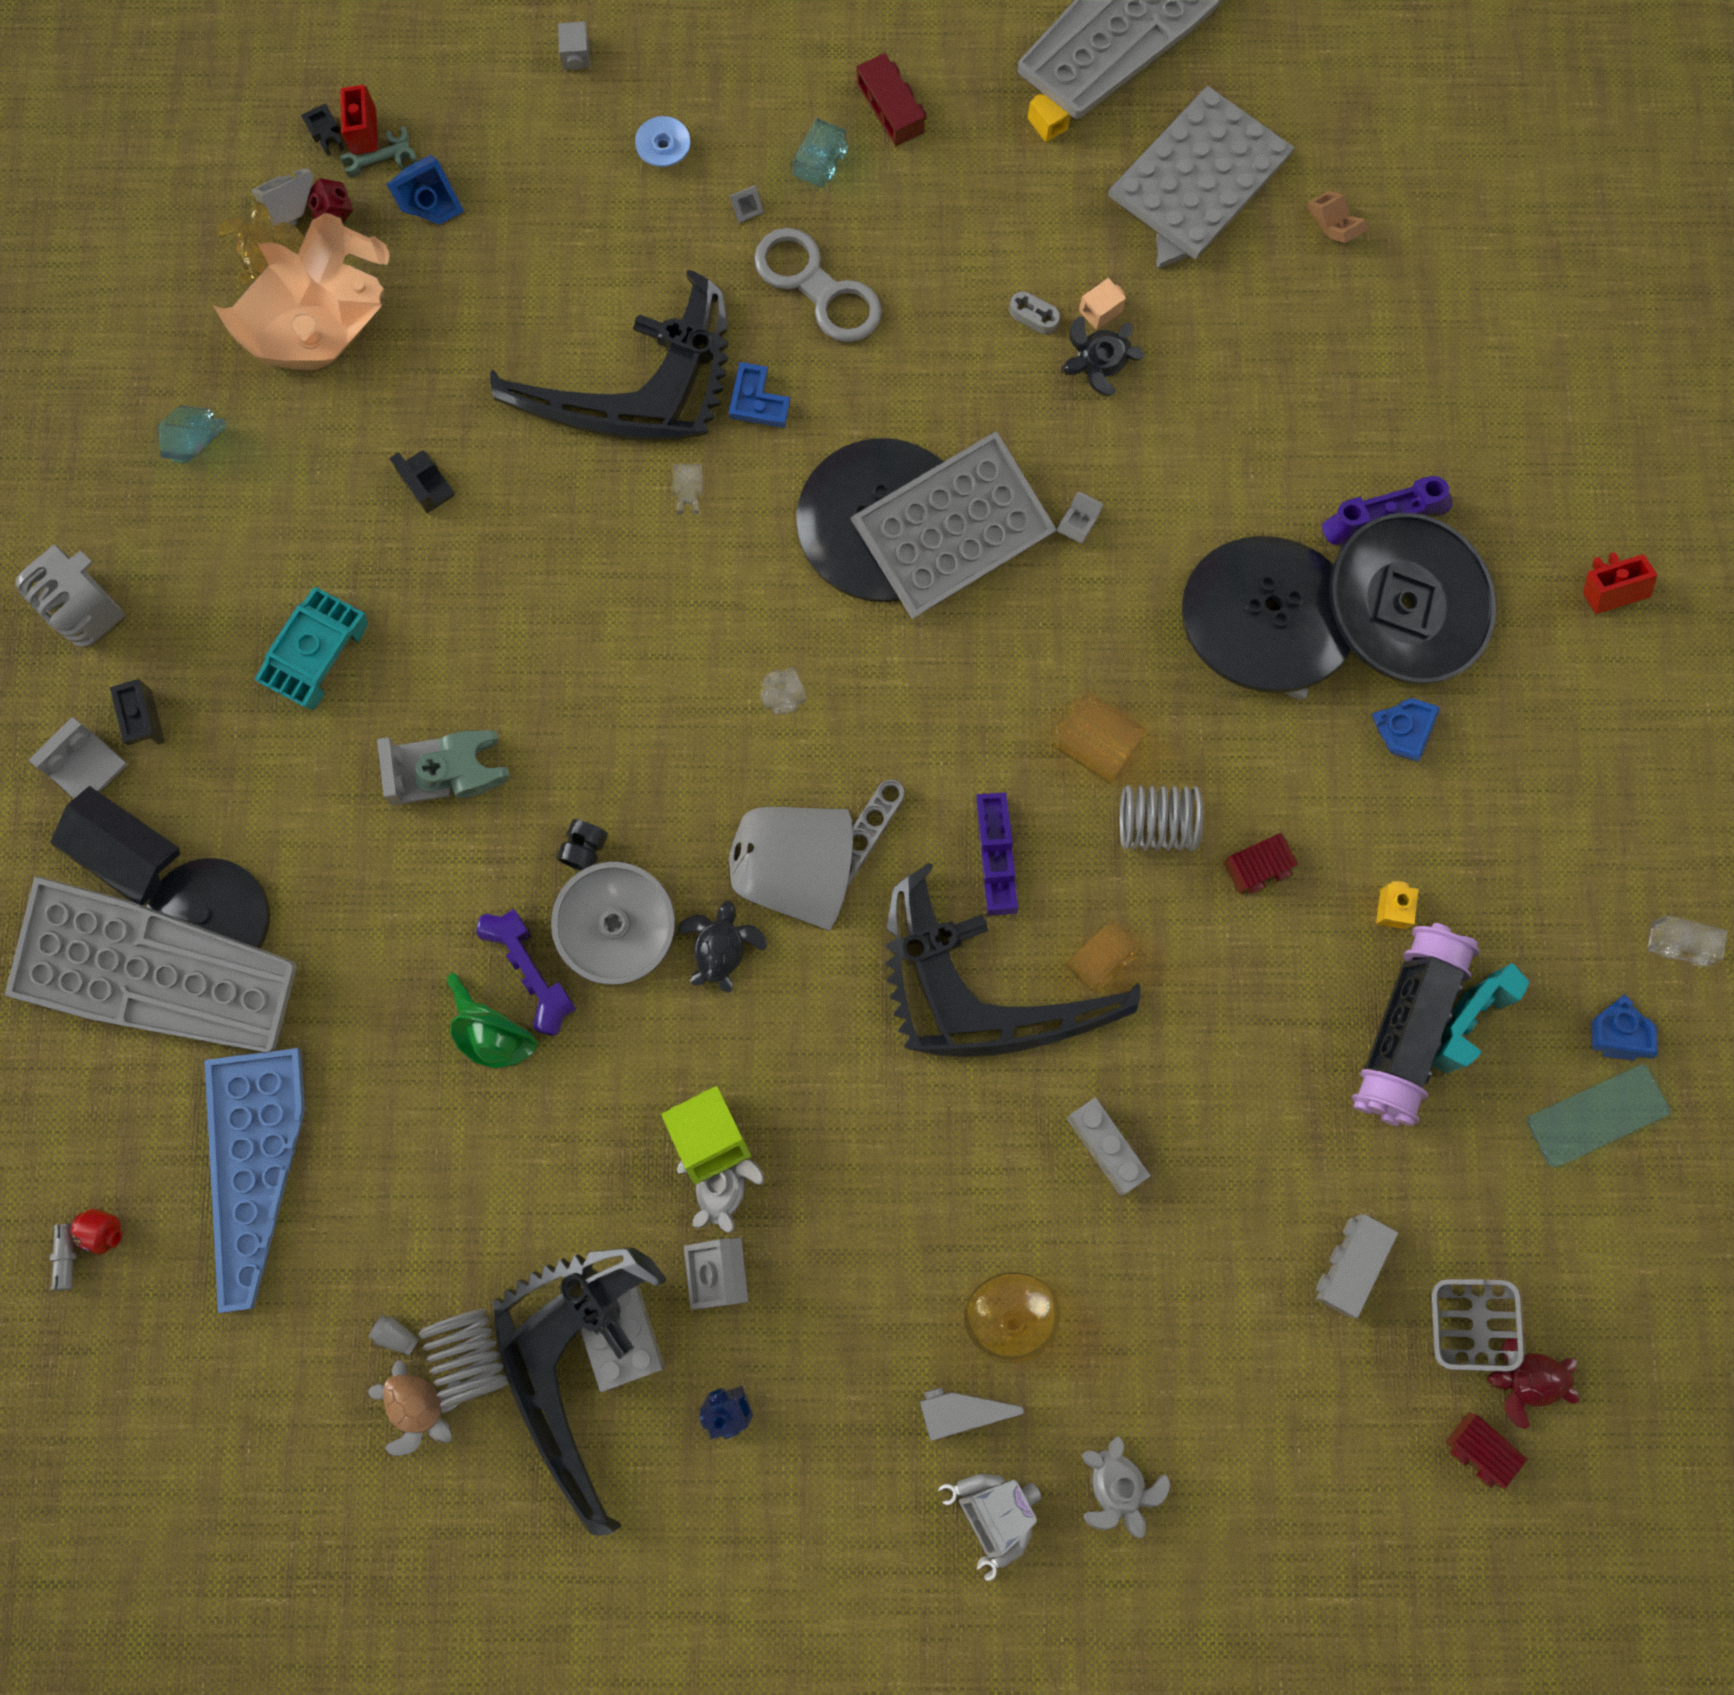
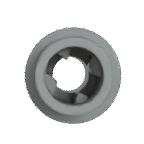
M381 1314L368 1338L375 1341V1345L405 1353L408 1356L419 1340L418 1337L414 1336L413 1333L391 1315L388 1318Z

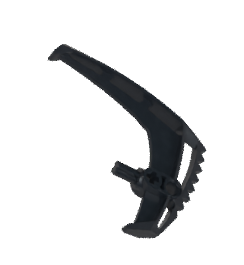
M687 270V279L693 286L682 320L669 319L661 323L640 314L636 316L633 330L657 339V343L664 346L668 351L657 372L637 392L589 394L560 391L502 380L494 370H491L490 384L495 400L555 423L617 438L659 441L679 440L708 434L709 431L705 423L714 420V415L710 409L720 405L715 394L723 391V386L718 380L726 377V372L721 366L728 362V357L722 353L728 347V342L721 338L728 331L722 291L706 277L692 270ZM718 301L717 330L714 334H711L709 330L713 305ZM700 344L707 345L704 349L696 348ZM712 361L706 395L696 421H679L678 418L690 395L700 366ZM513 392L526 395L532 398H536L542 401H546L550 403V406L525 398ZM563 406L606 413L608 419L563 410ZM628 416L664 421L660 425L621 421L619 417Z
M931 863L915 871L894 887L887 931L896 939L888 943L886 948L895 956L886 961L885 965L895 971L887 979V982L897 987L890 995V999L901 1004L893 1016L906 1020L898 1030V1032L909 1036L904 1048L935 1056H995L1059 1042L1105 1026L1137 1012L1140 1000L1139 983H1136L1129 992L1064 1004L1005 1007L981 1003L961 980L951 961L949 952L961 947V941L989 931L983 915L981 914L958 924H954L953 921L937 924L925 879L932 871L933 865ZM899 894L904 898L905 917L909 935L906 938H901L898 933L897 896ZM943 932L944 936L949 935L950 938L947 945H942V941L936 942L939 933ZM910 943H918L923 948V953L920 956L913 957L907 953L906 947ZM903 960L907 964L915 965L927 1004L941 1035L917 1036L905 995L901 968ZM1117 1003L1121 1004V1007L1084 1022H1075L1076 1016ZM1058 1019L1062 1020V1024L1057 1030L1013 1038L1015 1027ZM1001 1030V1036L998 1041L954 1045L948 1035Z
M634 1247L596 1250L590 1252L586 1260L578 1254L573 1257L571 1263L564 1258L559 1259L556 1268L552 1265H546L543 1268L542 1274L537 1271L532 1272L529 1282L523 1279L518 1280L517 1290L507 1289L505 1290L504 1299L497 1298L493 1301L495 1332L501 1361L522 1419L556 1483L589 1534L594 1536L609 1535L621 1528L622 1525L620 1522L607 1516L589 1478L567 1420L560 1395L556 1367L570 1341L583 1327L588 1331H594L596 1335L602 1333L619 1360L633 1351L634 1346L618 1324V1321L621 1319V1310L617 1299L645 1281L656 1286L666 1282L665 1275L653 1260ZM623 1256L621 1263L599 1273L592 1269V1265L596 1262L611 1257ZM564 1277L560 1286L561 1294L515 1330L509 1311L532 1292L558 1278Z

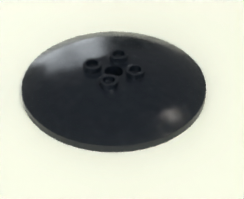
M889 438L858 441L842 447L825 458L806 481L797 508L799 541L807 560L817 574L835 589L858 599L875 602L900 601L853 524L851 517L940 465L943 461L921 446Z
M1395 513L1381 516L1365 524L1350 536L1340 549L1332 568L1330 602L1336 625L1351 650L1366 665L1390 679L1410 684H1431L1447 680L1471 666L1482 654L1490 640L1495 624L1496 599L1489 571L1472 544L1458 531L1444 522L1415 513ZM1402 596L1410 598L1412 602L1411 609L1406 608L1402 604Z
M1246 537L1233 540L1214 549L1198 563L1191 573L1182 599V621L1185 633L1194 651L1209 668L1221 677L1236 685L1255 691L1268 693L1293 692L1309 688L1327 679L1343 664L1351 651L1336 625L1332 612L1330 579L1333 564L1312 548L1280 537ZM1275 602L1279 605L1280 610H1269L1265 603Z

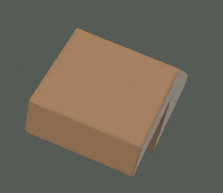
M1327 191L1306 203L1308 211L1330 239L1347 243L1368 230L1366 219L1349 215L1344 194Z

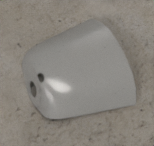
M762 807L747 812L739 824L729 855L732 888L740 896L754 903L830 931L839 914L845 896L851 865L853 827L848 809ZM738 843H741V853L737 861H735V849ZM749 843L754 845V850L751 853L747 852Z

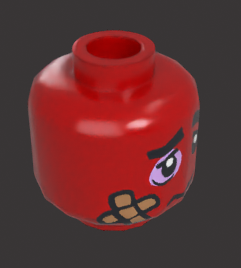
M97 1208L88 1209L84 1213L77 1215L70 1229L74 1245L97 1255L105 1254L112 1248H115L120 1243L123 1234L119 1218Z

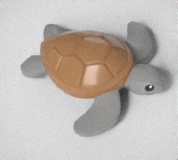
M402 1361L395 1362L392 1368L393 1376L386 1380L384 1386L378 1384L368 1390L372 1398L384 1399V1407L390 1422L399 1430L406 1432L400 1439L387 1444L386 1451L389 1454L398 1456L415 1451L421 1442L422 1433L428 1431L429 1435L437 1442L449 1443L452 1441V1430L449 1424L440 1418V1414L455 1409L458 1404L447 1408L441 1407L440 1404L442 1401L459 1395L462 1392L443 1398L437 1397L438 1391L430 1382L416 1376L407 1375L406 1366ZM460 1380L448 1383L447 1388L461 1383Z

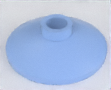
M659 116L647 120L640 126L636 133L635 146L637 153L646 163L656 167H668L679 163L687 155L690 148V135L685 125L679 120L672 117Z

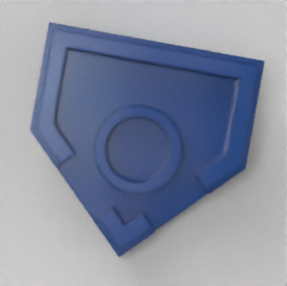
M1409 698L1392 708L1373 713L1372 719L1391 754L1419 763L1434 729L1440 707Z
M1624 994L1591 1021L1592 1050L1603 1051L1604 1057L1631 1061H1634L1637 1057L1654 1059L1658 1055L1657 1027L1648 1017L1644 1018L1633 1007V1002Z

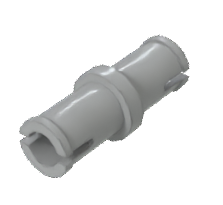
M72 1224L54 1225L53 1254H50V1262H53L52 1291L73 1289V1261H76L77 1253H73L74 1242L70 1233Z

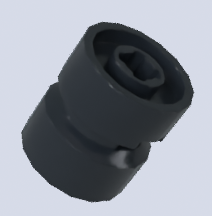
M572 819L566 832L568 841L561 844L556 859L579 871L595 865L598 861L596 851L603 849L608 833L588 822Z

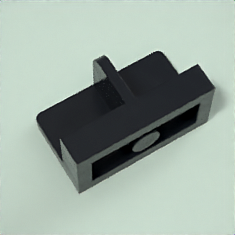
M420 451L406 461L399 452L389 458L426 513L454 497L453 490L440 473L437 465L429 458L425 451Z
M140 679L110 687L123 743L128 746L148 739L154 740L157 744L165 743L152 690Z

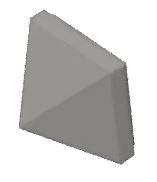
M755 185L730 195L739 223L764 213Z

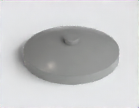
M604 862L583 869L565 884L553 907L551 929L553 940L560 956L572 970L594 982L622 984L647 975L660 964L673 940L675 916L666 890L655 877L631 864Z

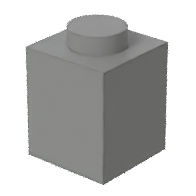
M586 22L558 23L559 54L563 69L578 70L590 68L589 36Z

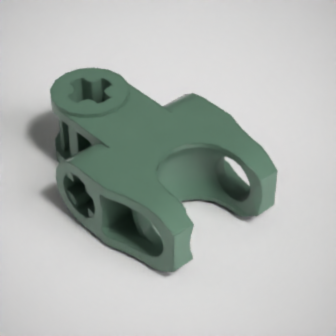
M466 730L442 737L438 741L441 751L427 753L418 759L414 773L416 785L424 791H435L452 787L456 798H467L483 794L494 787L506 783L510 778L508 767L486 768L478 763L475 756L478 752L497 745V740L499 739L497 732L493 730ZM430 769L431 773H435V775L431 776L429 771L425 772V770Z

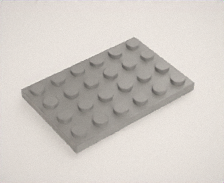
M1207 86L1110 188L1108 196L1196 260L1292 155L1295 147Z
M997 431L851 517L853 524L912 619L1057 531Z

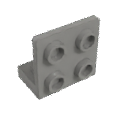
M74 717L29 759L36 768L49 775L73 798L78 796L88 786H91L100 793L127 766V763Z
M389 737L377 739L383 794L392 806L451 796V787L435 791H424L414 781L418 759L427 753L441 751L438 743L439 739L403 745H395ZM430 769L425 770V772L429 771L431 776L435 775V773H431Z

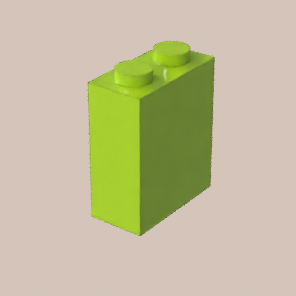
M718 1086L703 1091L699 1095L679 1105H675L661 1114L681 1161L694 1185L751 1157Z

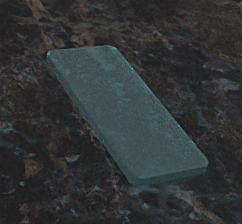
M1638 1065L1530 1115L1527 1118V1124L1549 1166L1558 1167L1668 1116L1670 1108L1648 1067Z

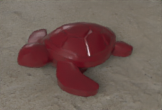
M1506 1338L1501 1351H1518L1517 1338ZM1502 1353L1504 1360L1509 1364L1508 1356ZM1529 1353L1524 1356V1361L1515 1370L1492 1371L1486 1378L1497 1389L1506 1390L1512 1388L1513 1391L1504 1402V1410L1511 1422L1522 1429L1530 1427L1524 1409L1525 1404L1534 1407H1544L1557 1402L1561 1398L1572 1404L1579 1402L1578 1393L1572 1388L1574 1379L1571 1373H1574L1577 1367V1360L1573 1358L1563 1359L1559 1363L1549 1356L1540 1353Z

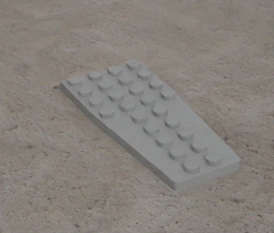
M1075 0L1019 60L1017 72L1073 118L1079 119L1191 33L1225 0Z
M38 876L34 877L5 996L91 1020L269 1052L277 1047L297 965L294 961L137 903Z

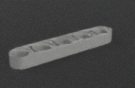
M886 780L882 782L853 826V838L862 836L867 840L868 845L862 851H856L852 848V871L848 877L846 890L902 804L904 789L898 781ZM888 787L896 788L899 792L898 799L893 802L886 801L882 796L883 790ZM873 811L881 813L884 818L883 823L879 826L868 824L866 817L869 813Z

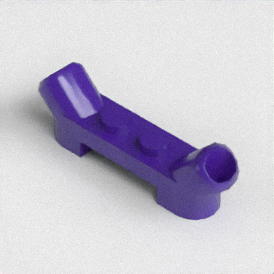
M1429 476L1415 480L1413 486L1364 501L1361 496L1347 500L1339 506L1336 514L1323 522V533L1329 543L1340 546L1362 526L1381 516L1395 513L1445 515L1453 504L1449 486L1444 479L1437 476Z
M514 908L503 916L483 914L477 924V936L480 940L507 945L510 953L506 954L508 960L515 970L521 968L526 978L522 982L529 994L532 996L536 993L539 998L533 1022L534 1030L550 1036L559 1034L563 1018L576 1011V1008L559 982L548 987L524 948L522 942L532 937L524 922Z

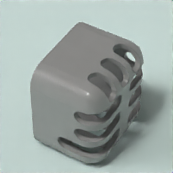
M53 544L20 572L16 578V587L24 599L53 629L76 646L89 647L127 615L85 571L93 562L81 550L71 558L56 544ZM43 588H45V589L43 590V592L40 594L39 599H38V593H39ZM64 604L53 615L49 612L51 610L56 609L59 605Z
M1470 1279L1441 1280L1435 1285L1432 1291L1434 1352L1440 1365L1452 1370L1511 1371L1522 1364L1525 1356L1523 1313L1521 1307L1522 1297L1516 1285L1504 1280ZM1452 1285H1464L1465 1293L1462 1296H1456L1452 1291ZM1471 1285H1484L1485 1293L1479 1297L1475 1296L1472 1293ZM1491 1285H1504V1295L1496 1297L1492 1293ZM1439 1298H1468L1472 1302V1308L1469 1311L1439 1310ZM1492 1298L1515 1299L1516 1312L1490 1311L1486 1307V1302ZM1441 1317L1470 1318L1473 1321V1328L1471 1330H1442ZM1491 1318H1515L1517 1332L1491 1331L1487 1326V1322ZM1442 1337H1470L1474 1341V1347L1471 1350L1442 1349ZM1491 1338H1517L1518 1351H1494L1489 1348L1488 1341ZM1458 1352H1465L1468 1355V1364L1456 1363V1354ZM1479 1352L1487 1354L1488 1364H1476V1355ZM1498 1353H1505L1508 1356L1509 1365H1497L1495 1362L1496 1355Z

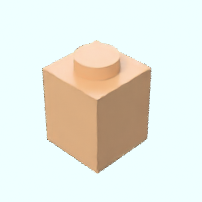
M1107 278L1082 296L1079 311L1097 331L1123 312L1126 297L1122 288L1119 285H1114Z

